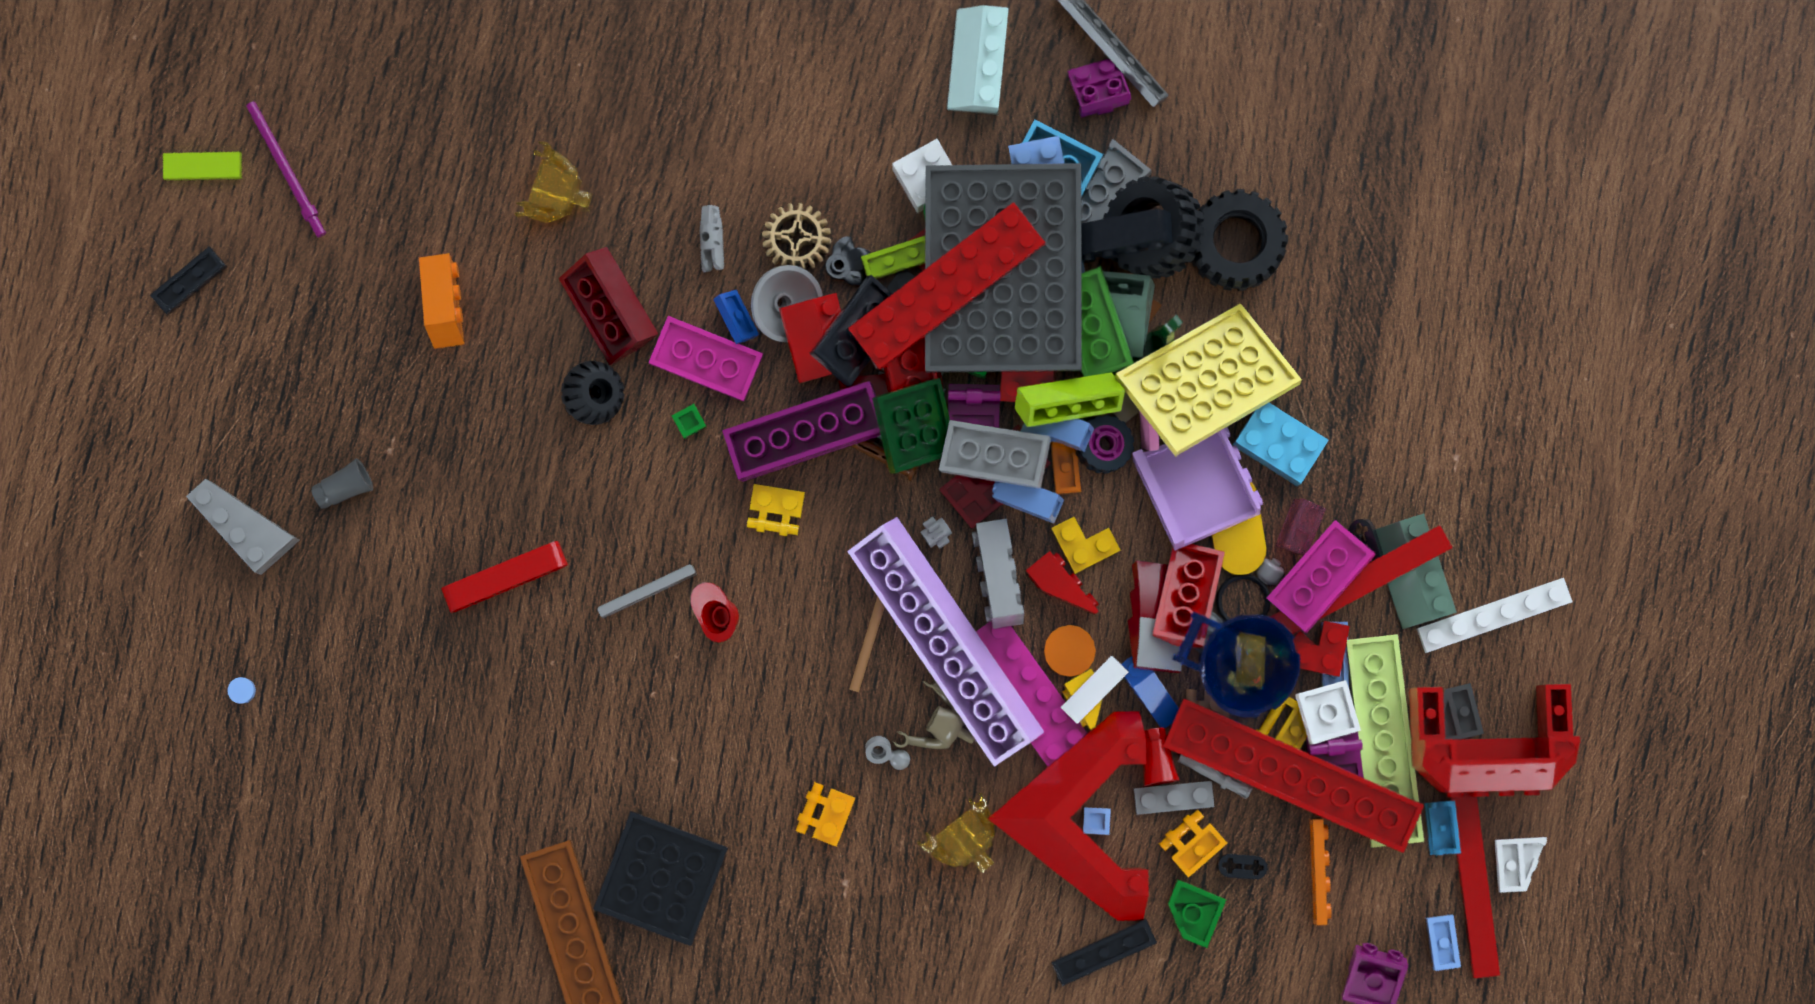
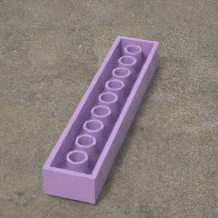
M897 517L880 526L847 551L994 766L1044 733L1035 717Z

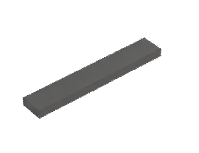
M1058 0L1153 107L1164 102L1169 97L1165 90L1084 0Z

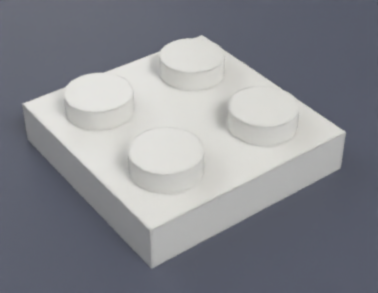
M1346 680L1295 694L1310 745L1361 731Z

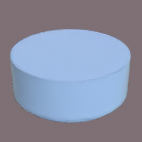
M239 677L231 681L228 686V695L236 703H248L255 696V685L250 679Z

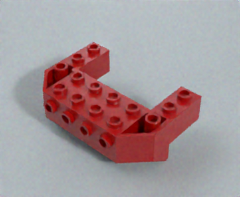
M1571 684L1536 686L1538 737L1497 739H1445L1443 687L1409 688L1412 767L1438 792H1447V797H1463V792H1473V797L1489 796V791H1498L1499 796H1515L1514 791L1524 790V795H1540V790H1552L1577 761L1580 736H1573Z

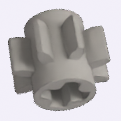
M931 517L923 523L925 529L920 533L930 548L937 545L941 549L950 543L947 537L952 532L943 518L936 521L934 517Z

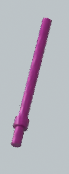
M256 102L248 103L246 107L298 201L304 220L309 222L317 238L324 236L326 231L318 219L319 213L314 205L310 204Z

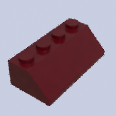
M607 247L586 253L558 278L609 365L618 362L645 346L658 335V332Z

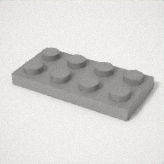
M950 420L939 471L1040 489L1051 438L1045 435Z

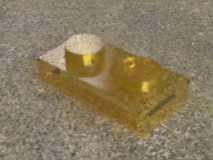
M1240 632L1237 636L1236 682L1261 687L1264 684L1265 637Z

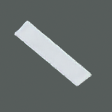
M1111 656L1061 708L1078 724L1128 671Z

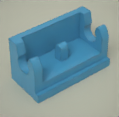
M1455 801L1424 803L1430 855L1461 853Z

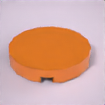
M1073 625L1062 626L1053 631L1047 638L1044 647L1045 660L1051 670L1067 677L1077 676L1088 670L1094 661L1096 653L1094 640L1090 634L1081 627Z

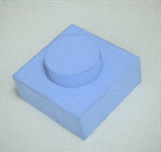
M1084 807L1083 832L1085 834L1109 835L1111 809Z

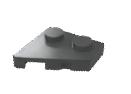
M1471 683L1445 689L1443 696L1445 739H1464L1484 734Z

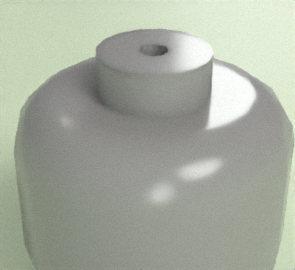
M1275 558L1272 560L1264 559L1261 566L1256 570L1257 578L1269 586L1277 585L1284 575V569L1280 566L1282 563Z

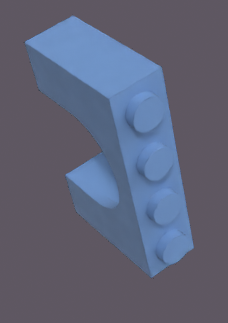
M1072 419L1027 427L1024 423L1020 432L1049 436L1051 438L1050 442L1061 443L1085 452L1094 428L1088 422ZM995 481L992 490L994 493L993 498L998 502L1053 524L1064 502L1060 495L1043 488L1038 489Z

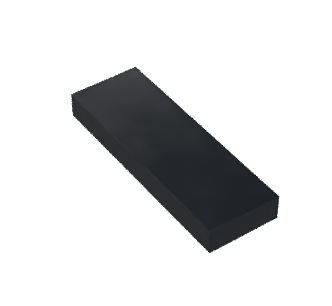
M209 246L150 294V296L166 315H170L227 268V266Z

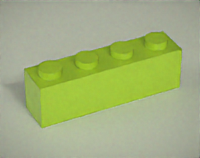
M1112 372L1019 387L1015 410L1027 427L1119 412L1122 410L1125 390Z

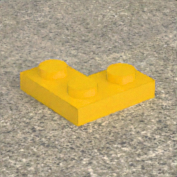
M1075 517L1051 528L1074 574L1121 551L1109 528L1087 539Z

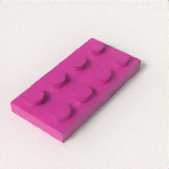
M668 316L648 363L744 402L762 360L763 353Z
M1335 520L1270 593L1267 599L1307 633L1376 554Z

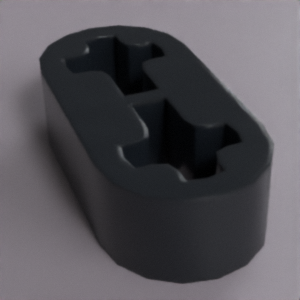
M1365 518L1353 521L1349 532L1364 545L1368 544L1371 551H1375L1376 556L1372 560L1374 561L1383 556L1373 523ZM1360 523L1362 527L1367 526L1368 531L1364 533L1366 541L1362 534H1357L1356 532L1360 528Z
M1224 854L1217 863L1220 874L1229 878L1261 879L1268 870L1266 861L1262 857L1255 855ZM1228 858H1232V863L1240 864V869L1233 868L1231 873H1227V869L1223 868L1222 864L1226 863ZM1254 860H1258V864L1262 865V870L1257 871V875H1253V871L1244 869V865H1252Z

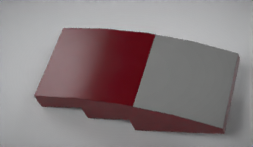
M1136 561L1132 564L1135 589L1130 592L1133 616L1127 620L1134 668L1179 673L1182 667L1183 647L1172 645L1152 636L1168 565Z

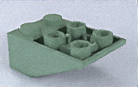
M1103 271L1132 358L1143 359L1155 284L1149 275Z

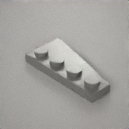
M1113 139L1081 200V223L1103 219L1104 213H1108L1110 208L1107 205L1111 199L1114 200L1117 197L1115 193L1120 188L1125 189L1126 183L1129 181H1137L1139 177H1148L1152 173L1150 168Z

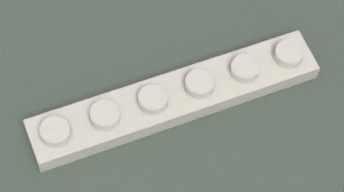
M1564 578L1417 628V632L1425 653L1566 605L1571 603L1572 599Z

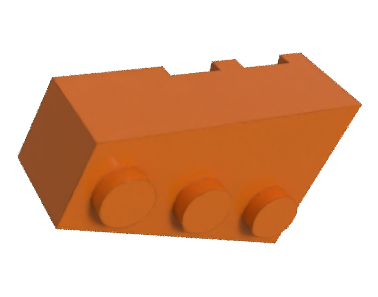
M450 253L419 257L424 326L434 349L464 345L463 314L459 305L461 291L460 286L456 283V278L459 277L457 262L453 263Z

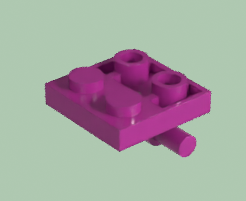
M1110 58L1067 71L1070 84L1080 107L1078 110L1081 118L1096 113L1102 115L1114 111V108L1130 104L1131 93L1123 73Z
M948 385V413L950 420L999 428L1000 385Z
M1358 732L1312 745L1309 744L1308 737H1306V750L1308 754L1364 778L1360 750H1363L1362 740L1359 739Z

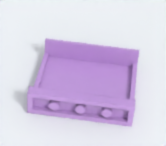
M1228 427L1176 457L1166 444L1159 446V450L1143 452L1140 449L1132 453L1135 467L1174 551L1260 515V506L1263 505L1261 496L1257 490L1253 492L1249 484L1252 482V478L1248 469H1242L1240 465L1241 455L1237 446H1231L1228 438L1231 435Z

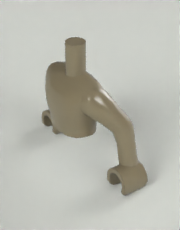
M934 679L933 683L928 684L925 681L923 683L928 687H932L951 708L938 706L928 722L926 730L937 739L907 736L904 732L897 731V733L903 735L904 740L900 744L892 741L899 748L912 745L931 749H948L957 737L971 744L975 738L970 731L962 728L963 720Z

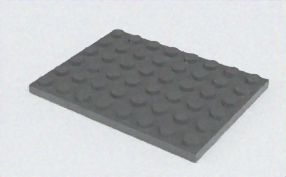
M1081 163L926 166L925 269L1013 202L1046 244L925 336V372L1082 371Z

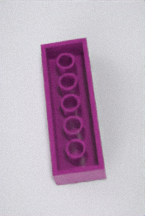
M868 381L722 430L738 480L744 482L881 436L872 398L876 397L873 384Z

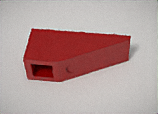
M1049 551L1025 571L1040 592L1093 615L1099 612L1096 608L1099 603L1090 593L1086 595L1081 590L1082 582L1074 573L1068 574L1064 569L1066 563L1057 552L1053 555Z

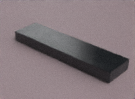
M1144 919L1051 961L1061 985L1064 986L1157 944V941L1147 919Z

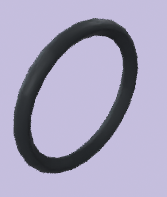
M1249 574L1234 575L1228 578L1220 586L1217 593L1216 603L1219 614L1229 625L1237 628L1256 626L1257 623L1264 620L1270 609L1271 602L1267 599L1270 595L1268 588L1260 579ZM1240 579L1251 580L1263 590L1265 608L1256 620L1249 623H1239L1230 619L1224 612L1222 595L1226 587L1233 581Z

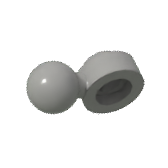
M872 737L865 745L866 757L872 763L881 764L889 760L891 766L897 770H903L910 764L908 752L902 749L892 751L891 744L885 737ZM882 746L880 749H875L874 747Z

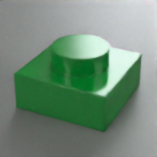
M695 404L672 415L684 439L707 427Z

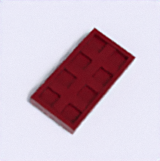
M1018 424L1012 430L1021 431L1022 428ZM1048 459L1046 460L1045 469L1051 465ZM956 475L939 489L971 529L976 527V523H981L1002 505V503L993 498L994 493L992 490L995 481Z

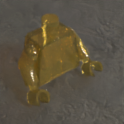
M539 141L538 143L544 146V152L541 154L539 151L534 150V154L538 157H546V160L542 159L528 202L521 201L516 203L523 206L524 212H515V216H528L531 219L548 223L562 219L565 215H571L574 204L588 208L592 194L579 190L582 181L578 177L576 168L566 157L551 149L549 143Z
M979 793L981 800L977 803H973L971 798H969L971 805L969 810L934 837L926 832L925 835L928 837L927 843L921 844L917 841V844L941 863L952 867L960 865L965 867L973 861L981 873L994 864L985 851L993 845L991 841L995 837L994 824L987 819L991 812L983 794Z

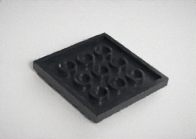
M630 811L593 910L692 946L729 847Z

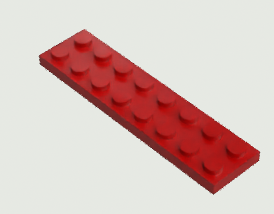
M1013 202L848 329L878 369L881 370L1042 248L1046 243Z

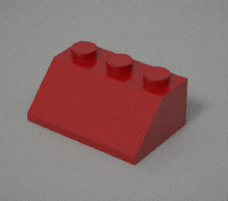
M837 293L779 308L799 383L832 375L830 371L809 353L841 312Z

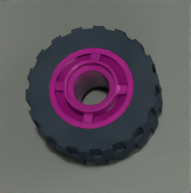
M1097 416L1089 420L1088 423L1092 425L1094 431L1085 452L1076 450V455L1079 457L1081 464H1084L1088 470H1093L1095 473L1103 472L1104 474L1114 472L1123 467L1130 460L1131 453L1134 451V437H1132L1131 429L1126 426L1124 421H1120L1115 416ZM1100 438H1104L1109 442L1110 447L1108 451L1100 447Z

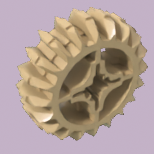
M802 203L798 204L797 210H793V205L788 204L789 211L786 213L782 207L778 208L781 216L778 217L772 213L770 217L774 223L765 222V227L771 231L762 232L763 237L769 238V240L763 242V247H772L767 250L766 255L770 257L776 254L772 260L775 265L782 260L781 266L788 264L793 266L800 265L801 268L806 270L805 264L809 263L812 269L815 268L814 258L818 262L823 261V257L819 252L823 254H828L829 249L823 246L831 244L830 238L823 237L831 234L830 228H823L826 226L827 220L822 219L818 221L821 217L820 211L811 215L812 206H808L804 212ZM795 219L791 229L777 232L785 222ZM803 220L808 221L815 227L818 236H813L812 233H807L803 230ZM797 227H798L800 236H801V237L804 236V238L798 240V243H797L796 249H795V244H794V242H793V238H792V239H789V238L795 236V233H797ZM776 240H782V242L788 243L791 246V256L784 254L778 248ZM816 244L810 253L799 257L802 247Z

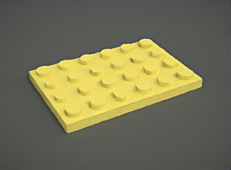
M1241 303L1121 370L1115 376L1126 394L1175 457L1300 385L1302 381Z

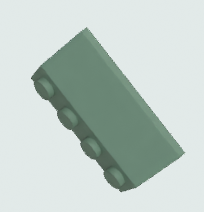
M1424 514L1375 529L1383 555L1430 531ZM1438 556L1387 583L1402 629L1457 612Z

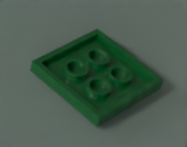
M933 378L872 398L890 474L899 473L942 457L950 417L940 378Z

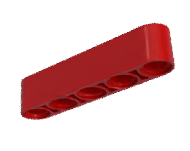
M554 541L441 588L450 613H454L568 566L559 541Z

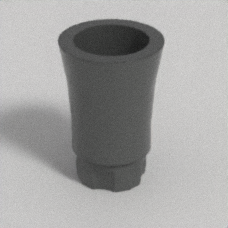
M355 458L344 468L321 480V483L311 487V492L319 507L325 509L332 504L336 505L356 495L372 491L374 487L366 468L358 458Z

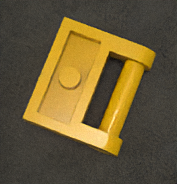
M1279 691L1275 697L1277 699L1260 729H1256V731L1268 735L1287 705L1292 710L1274 739L1300 750L1307 734L1298 703Z

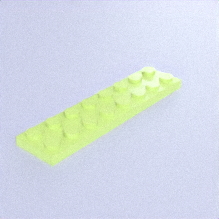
M1398 634L1347 640L1346 647L1352 701L1361 731L1357 732L1363 745V750H1360L1363 776L1371 782L1419 802L1416 773L1412 767L1411 734ZM1421 814L1408 843L1424 842ZM1370 839V845L1372 848L1385 846L1379 842Z

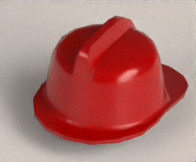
M705 582L697 585L691 594V606L704 634L714 642L727 641L733 635L739 621L737 607L727 599L722 589L714 583Z

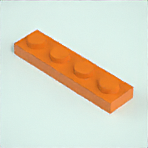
M1309 819L1313 924L1328 925L1327 919H1331L1332 916L1331 904L1327 903L1326 893H1330L1331 889L1330 877H1326L1325 866H1329L1330 863L1329 851H1325L1324 840H1328L1329 836L1328 825L1324 824V819Z

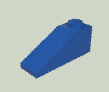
M1132 656L1121 663L1128 671L1123 679L1158 726L1166 728L1173 723L1179 708L1154 671L1134 668Z

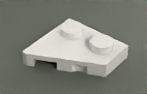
M1547 837L1494 840L1498 892L1527 891L1531 875L1539 862L1538 858L1542 848L1546 845Z

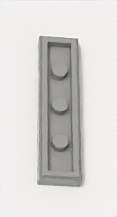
M689 564L599 606L598 612L602 618H606L697 575L693 565Z

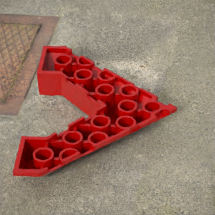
M1140 711L1112 712L1097 727L1089 731L1071 749L1063 753L1037 775L1032 782L1023 787L1006 804L987 818L1117 921L1144 919L1149 897L1148 869L1141 867L1120 868L1070 818L1120 765L1146 764V736Z

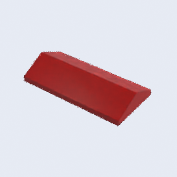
M1195 544L1187 545L1176 551L1172 547L1152 636L1175 646L1204 647L1225 554L1224 551Z

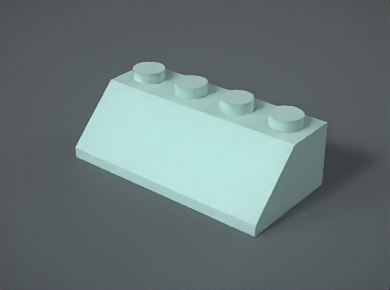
M982 5L957 9L947 110L998 115L1009 8Z

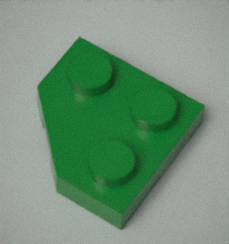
M1177 879L1169 898L1168 906L1181 937L1208 948L1227 899Z

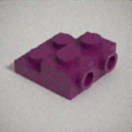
M1363 943L1362 946L1355 945L1349 964V974L1342 992V1000L1356 1004H1396L1408 968L1407 958H1404L1403 954L1397 950H1388V953L1378 951V948L1370 943Z

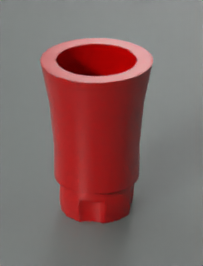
M1165 728L1144 730L1146 736V764H1143L1144 786H1155L1180 781L1171 750L1163 747L1167 736Z

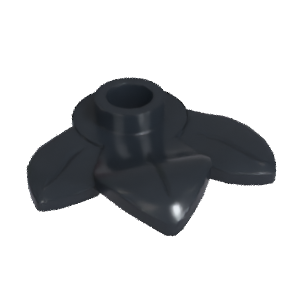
M850 236L843 237L833 245L832 255L825 262V271L833 279H843L852 286L861 285L867 278L863 272L865 268L861 256L871 252L865 248H854L852 238ZM834 263H840L842 269H836Z

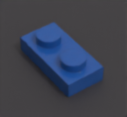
M737 289L719 294L713 299L736 344L754 339L759 335Z

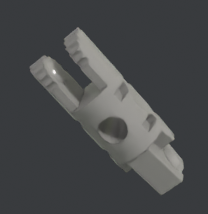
M713 205L702 206L701 267L704 272H710L713 265L717 270L724 268L722 220L719 207Z

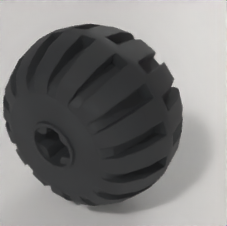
M585 361L573 367L565 376L561 387L562 403L565 404L566 411L577 421L589 425L603 424L612 419L621 409L625 396L623 394V390H625L624 385L620 381L621 377L617 371H614L609 365L599 361ZM589 389H592L591 393L595 395L593 398L589 395Z

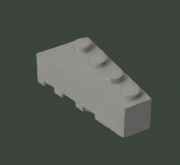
M207 479L186 496L257 574L262 575L300 541Z
M1007 519L976 523V531L972 532L974 547H979L980 556L976 557L978 572H983L984 581L980 582L982 597L988 598L989 606L984 607L986 622H992L993 629L1021 625L1024 623L1023 605H1020L1021 594L1019 584L1016 583L1017 574L1015 561L1012 558L1013 552Z

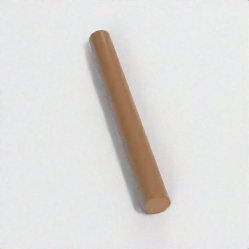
M878 596L849 690L855 692L860 691L885 608Z

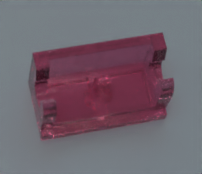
M1294 499L1275 547L1292 551V554L1304 556L1311 548L1326 508L1305 499Z

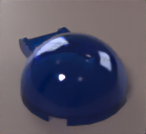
M1192 612L1191 618L1193 620L1178 653H1174L1172 660L1199 671L1207 694L1220 708L1232 715L1243 718L1259 717L1261 713L1271 708L1275 710L1280 707L1295 688L1300 673V653L1296 652L1293 642L1295 638L1292 633L1279 621L1264 615L1243 614L1232 617L1223 623H1218L1196 612ZM1204 623L1215 628V630L1205 642L1200 657V664L1188 660L1187 657L1201 625ZM1264 671L1262 678L1255 684H1252Z

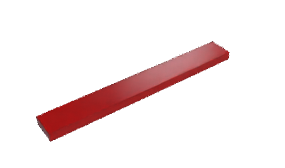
M1441 525L1368 563L1320 619L1452 549L1453 547ZM1282 611L1256 624L1268 647L1301 630Z
M1463 792V797H1449V800L1455 801L1461 849V853H1457L1472 977L1500 976L1477 797H1473V792Z

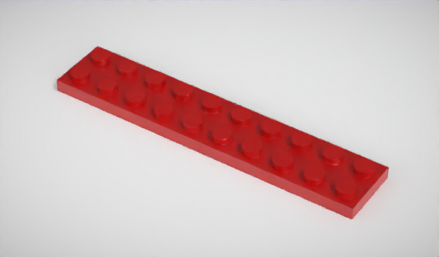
M1184 698L1163 747L1401 853L1405 852L1424 807L1419 802Z

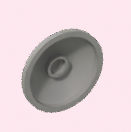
M782 265L767 271L757 282L751 298L752 316L759 330L770 339L788 342L779 308L823 296L820 285L811 273L798 266ZM781 298L782 305L779 307L777 302Z

